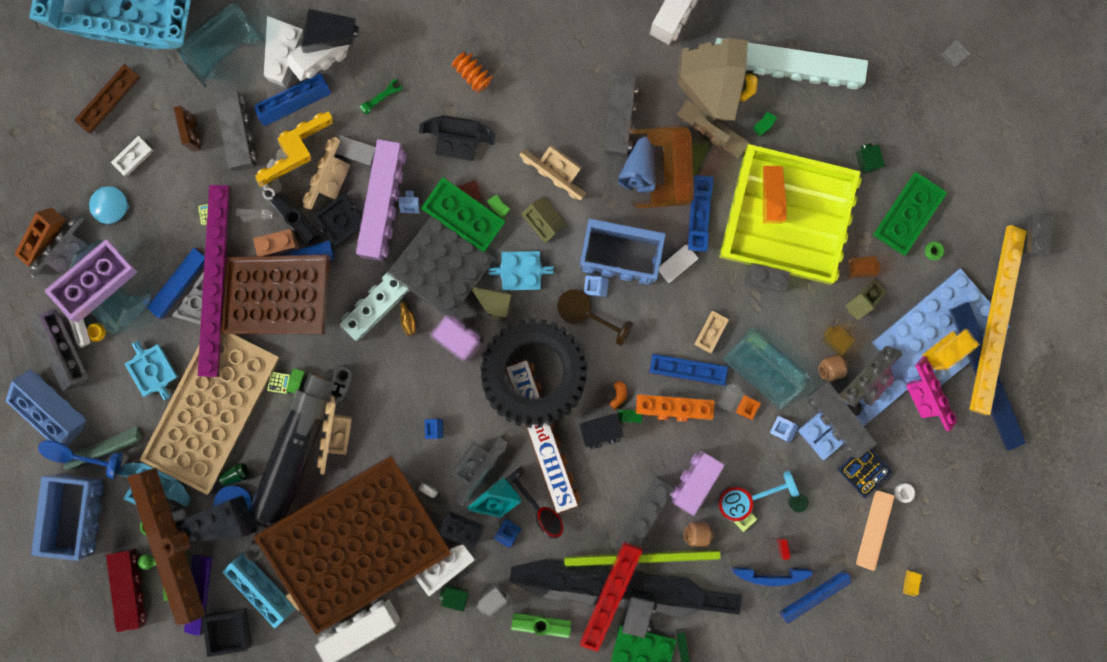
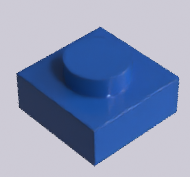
M443 419L424 420L425 439L443 438Z

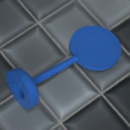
M45 440L38 445L39 453L54 462L67 463L75 459L107 466L106 475L109 479H116L121 468L122 453H113L109 462L75 455L68 446L57 441Z

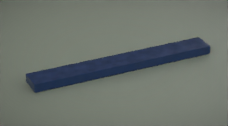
M965 302L949 309L958 333L960 334L967 329L978 343V346L967 354L976 375L984 338L970 303ZM998 375L991 415L1005 449L1010 451L1026 442Z

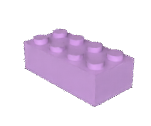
M106 239L48 287L45 292L71 321L78 323L137 274L138 271L116 246Z
M453 316L450 319L445 317L431 336L462 360L469 362L482 345L480 342L481 337L469 328L465 331L466 326Z

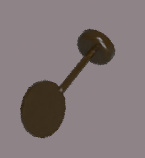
M571 289L564 292L557 303L559 315L567 322L579 323L588 316L618 332L616 344L619 346H623L634 325L633 322L626 321L622 328H619L591 313V301L588 295L581 290Z

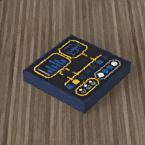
M872 449L860 458L850 457L837 469L863 498H866L892 473L890 468Z

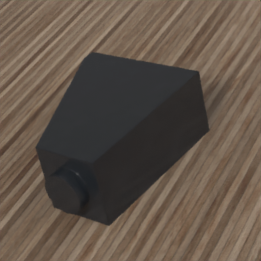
M309 9L301 43L302 52L312 53L353 44L354 37L358 38L359 34L356 18Z

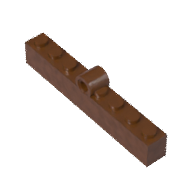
M156 467L128 476L127 479L176 625L192 623L206 615L184 552L190 548L189 538L184 532L177 531Z

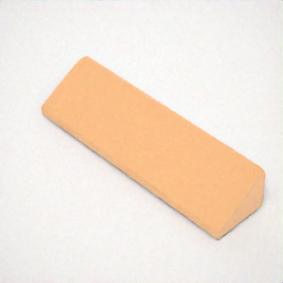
M875 491L856 564L873 571L876 568L895 498L894 495Z

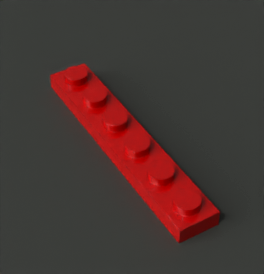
M623 542L579 642L581 647L596 652L599 651L642 554V548Z

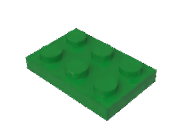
M620 624L610 662H671L676 638L648 631L645 638L623 633L622 625Z

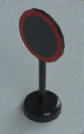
M520 466L505 478L509 484L514 482L537 511L536 522L540 530L550 538H559L564 531L561 518L553 509L544 506L540 508L518 480L524 474V469Z

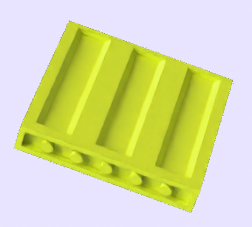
M748 144L744 152L719 258L748 265L756 264L790 272L789 275L829 285L833 284L834 281L838 280L840 273L838 264L842 262L844 257L842 248L843 244H846L848 240L847 226L851 225L853 219L851 210L857 202L855 193L856 188L859 189L862 180L859 177L860 171ZM763 166H783L786 221L782 224H763Z

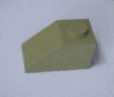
M872 279L849 300L845 307L852 316L859 320L873 310L887 292L875 279Z
M473 287L474 294L487 314L491 315V319L502 321L503 318L507 319L511 295Z

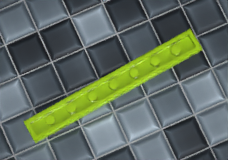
M717 549L642 552L638 563L716 560L721 557L720 551ZM618 553L564 556V564L566 566L614 564Z

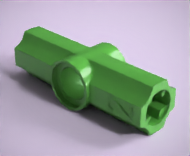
M514 612L511 630L535 633L539 636L551 635L569 638L571 620ZM544 621L547 626L544 629H538L536 623Z

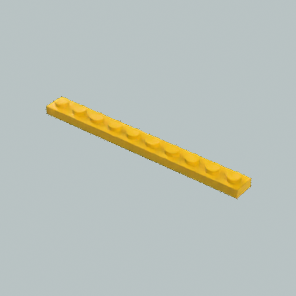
M1013 225L1006 226L969 409L983 415H990L1027 233V231Z

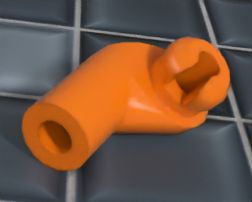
M617 381L614 384L616 397L609 403L614 410L627 399V386L621 381Z

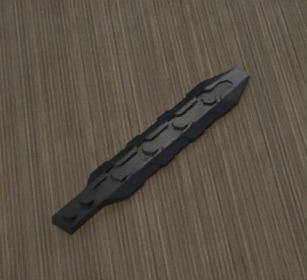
M544 559L512 566L509 582L541 598L561 601L566 599L596 605L611 569L595 565L591 567L583 565L566 566L564 561ZM634 571L618 605L619 607L626 608L631 589L654 594V600L657 603L656 612H664L666 615L684 617L699 610L740 615L742 595L702 589L686 577L671 575L666 577Z

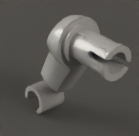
M282 149L277 151L275 160H270L266 166L268 169L273 167L274 163L278 160L288 159ZM277 178L263 186L264 191L262 195L265 199L271 200L275 194L281 192L280 179Z

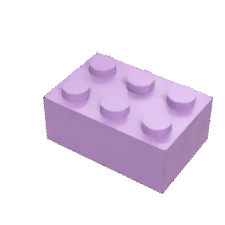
M702 451L692 456L690 468L683 471L680 476L682 481L678 487L674 486V490L670 495V500L693 516L725 466Z

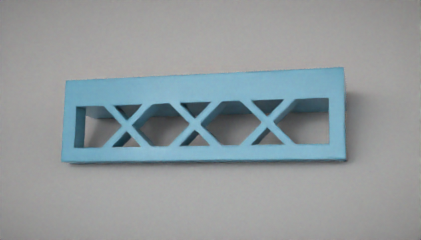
M244 552L222 572L274 629L296 609L253 561L246 558Z

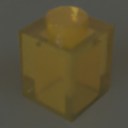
M839 325L829 326L824 331V337L821 339L837 355H843L855 342Z

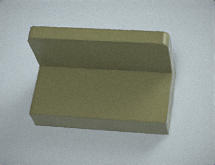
M545 197L530 204L521 214L544 243L550 241L559 231L567 226L566 222Z

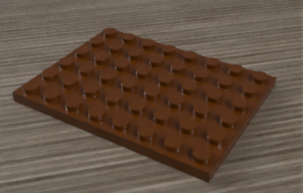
M392 454L253 537L316 635L452 554L443 537L438 534V529Z

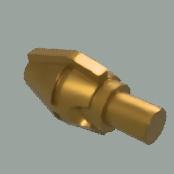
M402 302L399 304L401 327L407 336H411L417 332L416 319L413 312L408 310L407 303Z

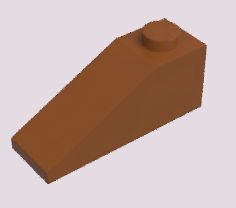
M52 207L36 212L14 255L27 266H31L57 236L66 219Z

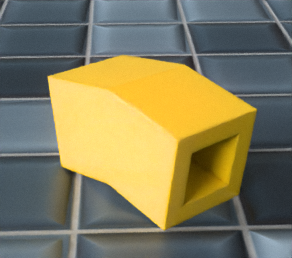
M907 570L903 594L910 596L919 595L922 574Z

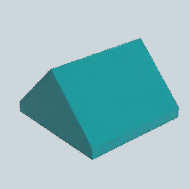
M503 477L467 507V510L501 518L521 503V497Z

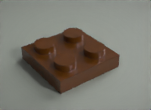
M181 105L173 107L182 145L193 152L200 151L199 144L202 141L199 133L196 132L197 120L195 115H192L189 110Z

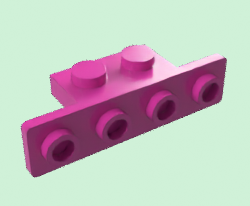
M923 356L915 365L921 379L908 382L906 385L921 418L939 415L945 430L951 431L957 423L956 415L952 412L948 398L944 395L940 381L934 374L932 364L926 356Z

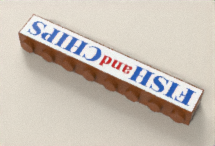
M524 360L505 367L512 388L517 394L527 398H541L539 394L542 391L539 380L535 381L533 374L536 373L533 362L529 363L528 360ZM545 423L542 428L532 425V428H527L556 514L578 507V501H581L578 491H573L571 483L574 482L571 471H566L565 465L568 462L565 454H560L558 447L562 445L558 435L554 436L552 428H555L554 423L550 426Z

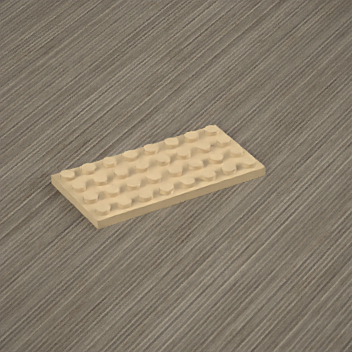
M221 334L219 377L197 376L198 346L140 458V461L154 468L156 467L157 470L207 495L211 494L270 379L271 373L280 359L279 356L235 334Z

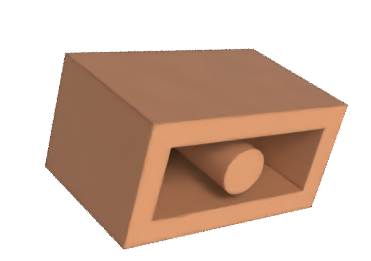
M292 229L253 238L257 257L279 256L300 249L296 233Z

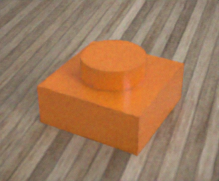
M743 395L735 412L753 420L761 403Z

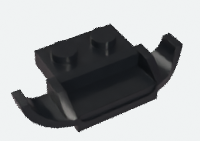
M442 115L420 123L419 133H430L438 136L436 155L473 161L476 142H486L490 145L495 143L494 132L477 120Z

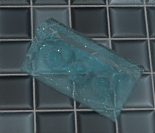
M753 327L737 341L722 359L780 410L804 389L810 379L807 373Z

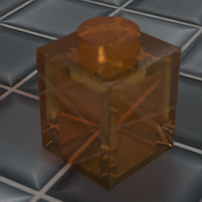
M876 256L849 259L850 278L875 277L878 275L877 272L880 271V264Z

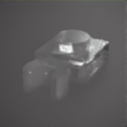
M236 208L235 216L240 218L242 222H253V219L272 220V212L269 210Z

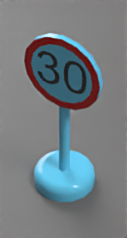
M788 470L783 473L785 484L753 496L743 488L732 487L722 493L718 504L720 512L725 518L738 522L749 517L753 510V501L786 488L789 489L793 497L799 496V493Z

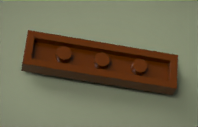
M124 64L74 121L91 134L141 77Z

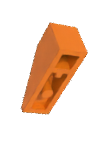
M763 166V224H782L786 221L783 166Z

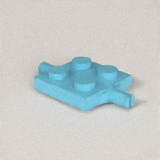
M540 251L502 252L500 267H489V271H496L489 272V275H500L502 290L541 289L540 280L542 274H554V271H546L554 268L553 266H542Z
M139 341L132 343L131 345L137 354L132 360L126 362L125 366L142 396L146 397L153 392L159 391L163 401L171 398L166 387L170 382L179 377L161 345L157 344L150 349L144 350Z

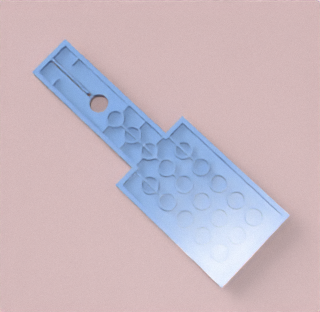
M961 268L955 271L872 342L879 351L885 346H889L901 351L903 355L891 366L894 381L881 394V397L871 406L865 404L863 398L859 401L862 410L856 417L863 426L907 390L906 385L908 382L921 379L915 366L922 357L921 354L950 332L954 331L956 335H959L949 309L969 302L984 338L991 303ZM965 355L949 369L933 371L942 386L970 361L968 356ZM818 412L797 431L818 456L825 460L843 443L841 440L837 441L831 433L833 431L829 425L826 426L819 418L821 414Z

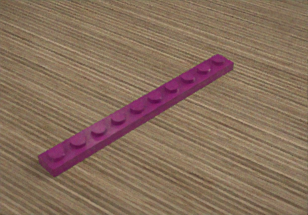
M209 185L197 374L200 377H219L220 330L230 186Z

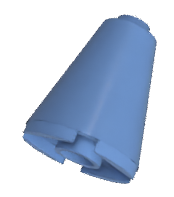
M642 137L636 141L618 177V183L628 190H631L632 187L638 188L637 192L641 193L654 190L656 186L655 143L651 138Z

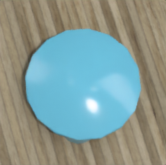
M107 186L101 187L94 192L89 202V208L96 220L110 225L119 221L129 209V204L123 192L115 187Z

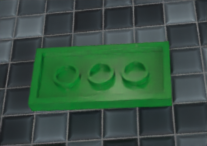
M915 171L872 236L900 255L906 256L947 192Z
M444 177L441 178L421 207L426 213L439 220L483 253L506 222Z

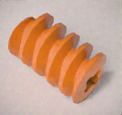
M465 51L452 62V67L457 68V73L462 74L461 77L467 79V84L472 85V90H477L478 94L490 84L493 76L486 77L488 70L481 72L483 65L476 66L478 59L471 60L473 53L466 55Z

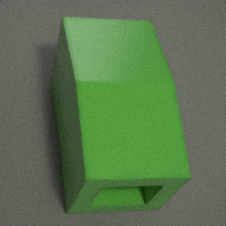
M498 195L487 200L493 212L502 219L511 211L510 208L502 203Z
M293 368L286 391L295 393L296 389L301 390L306 373Z

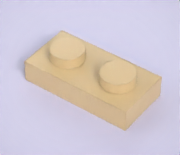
M711 311L694 345L711 354L729 319Z

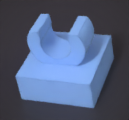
M406 191L405 197H399L400 213L420 214L419 198L414 196V191Z

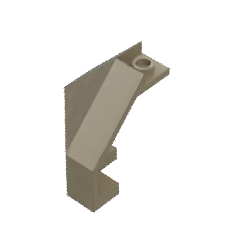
M726 38L722 39L721 44L714 45L713 42L699 45L698 49L691 50L689 47L684 48L679 55L677 84L711 124H713L715 119L735 121L746 72L748 40Z

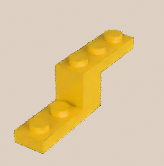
M329 111L326 113L321 112L315 115L313 120L301 122L297 125L296 129L292 131L286 130L280 134L278 143L288 159H280L274 163L273 167L259 170L255 178L260 187L311 161V155L302 140L333 124V118Z

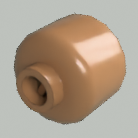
M833 355L821 360L818 372L823 380L834 382L846 377L849 365L841 356Z
M690 522L684 529V540L691 547H707L714 538V531L707 522Z

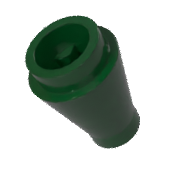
M236 463L223 475L219 476V481L222 486L245 481L250 475L249 469L244 463Z

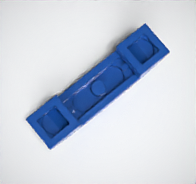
M694 175L688 227V250L707 252L710 201L713 187V177Z
M731 567V571L738 577L751 583L765 586L790 585L812 575V571L808 568H789V576L754 575V570L751 567Z

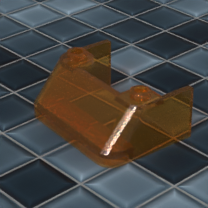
M683 126L629 128L628 133H647L650 144L663 146L665 184H657L654 190L650 192V200L632 201V206L641 209L680 206L691 203L694 198L692 135L690 130Z

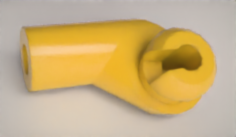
M753 74L745 76L747 84L746 89L740 95L742 102L746 101L757 91L758 79Z

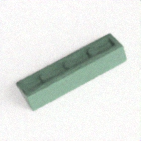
M134 427L73 454L99 459L137 443L143 437L139 428ZM72 459L64 464V470H73L89 462Z

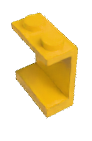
M967 329L959 335L952 331L921 354V356L927 357L928 361L932 364L933 370H946L976 348L978 343Z

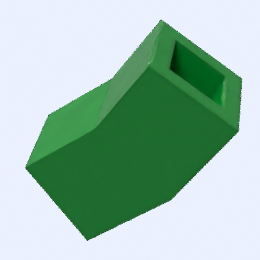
M767 111L762 120L754 125L753 130L761 137L772 127L777 117Z
M618 410L619 422L642 423V414H636V410Z

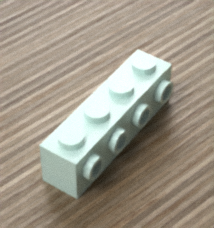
M387 273L382 277L383 282L380 285H374L368 291L369 295L365 299L361 298L355 304L356 308L351 313L347 312L341 318L342 322L339 325L355 341L359 342L410 291Z

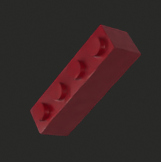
M135 549L106 554L116 632L140 629L147 622V614L143 609L144 593L141 592L140 587L142 576L138 572L139 555Z

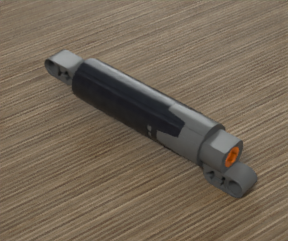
M345 366L335 367L329 380L309 373L303 390H295L249 509L252 518L258 520V522H255L258 531L264 530L269 525H273L286 517L326 415V402H330L331 396H333L331 391H335L337 388L339 395H334L335 402L337 403L344 399L349 387L352 373ZM345 370L347 373L346 377L339 380L337 377L338 372ZM336 381L339 384H343V386L341 387L340 385H338L337 387V385L334 382ZM257 532L248 535L244 544L245 556L250 561H257L263 555L262 550L253 538ZM253 546L258 548L255 554L248 553L249 548Z

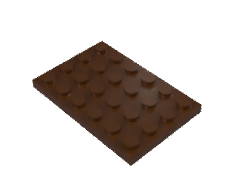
M330 256L226 257L220 333L325 335Z

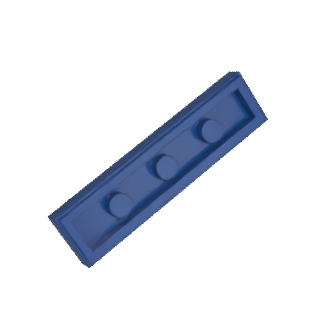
M652 354L649 373L725 386L728 367Z

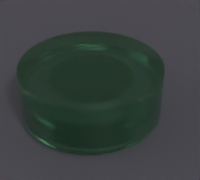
M799 493V496L796 497L790 496L788 499L790 509L795 512L805 511L809 504L807 497L802 493Z

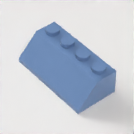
M29 369L12 380L6 402L47 440L57 441L68 446L83 430L86 423L84 416L72 408L67 400L60 397L53 387L48 386L39 374H35Z

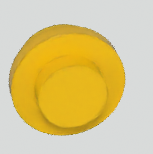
M92 323L86 329L89 339L93 342H99L106 336V329L100 323Z

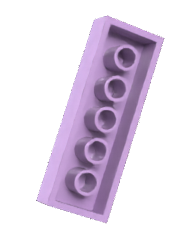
M377 139L356 254L361 258L384 262L385 258L389 256L390 247L387 246L388 239H392L393 228H391L392 220L395 221L397 209H394L395 202H398L400 197L398 185L403 181L404 172H401L402 164L405 165L407 160V153H405L400 143Z

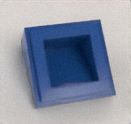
M505 518L494 539L510 548L522 528Z

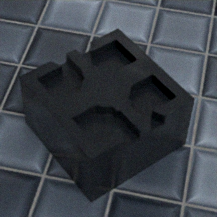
M247 608L211 613L202 618L207 657L245 652L252 647Z

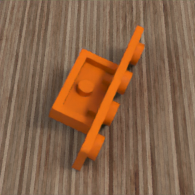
M637 395L636 414L657 415L660 420H669V416L677 417V421L688 422V418L712 420L714 416V401Z

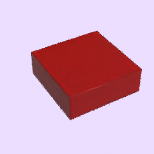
M783 537L776 538L780 558L783 560L790 559L788 540Z

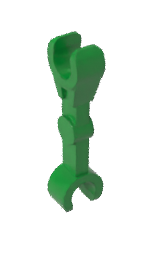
M393 79L383 92L378 93L372 100L364 102L360 106L361 111L364 114H368L375 105L384 101L389 95L401 92L403 89L402 85L397 89L393 88L398 79Z

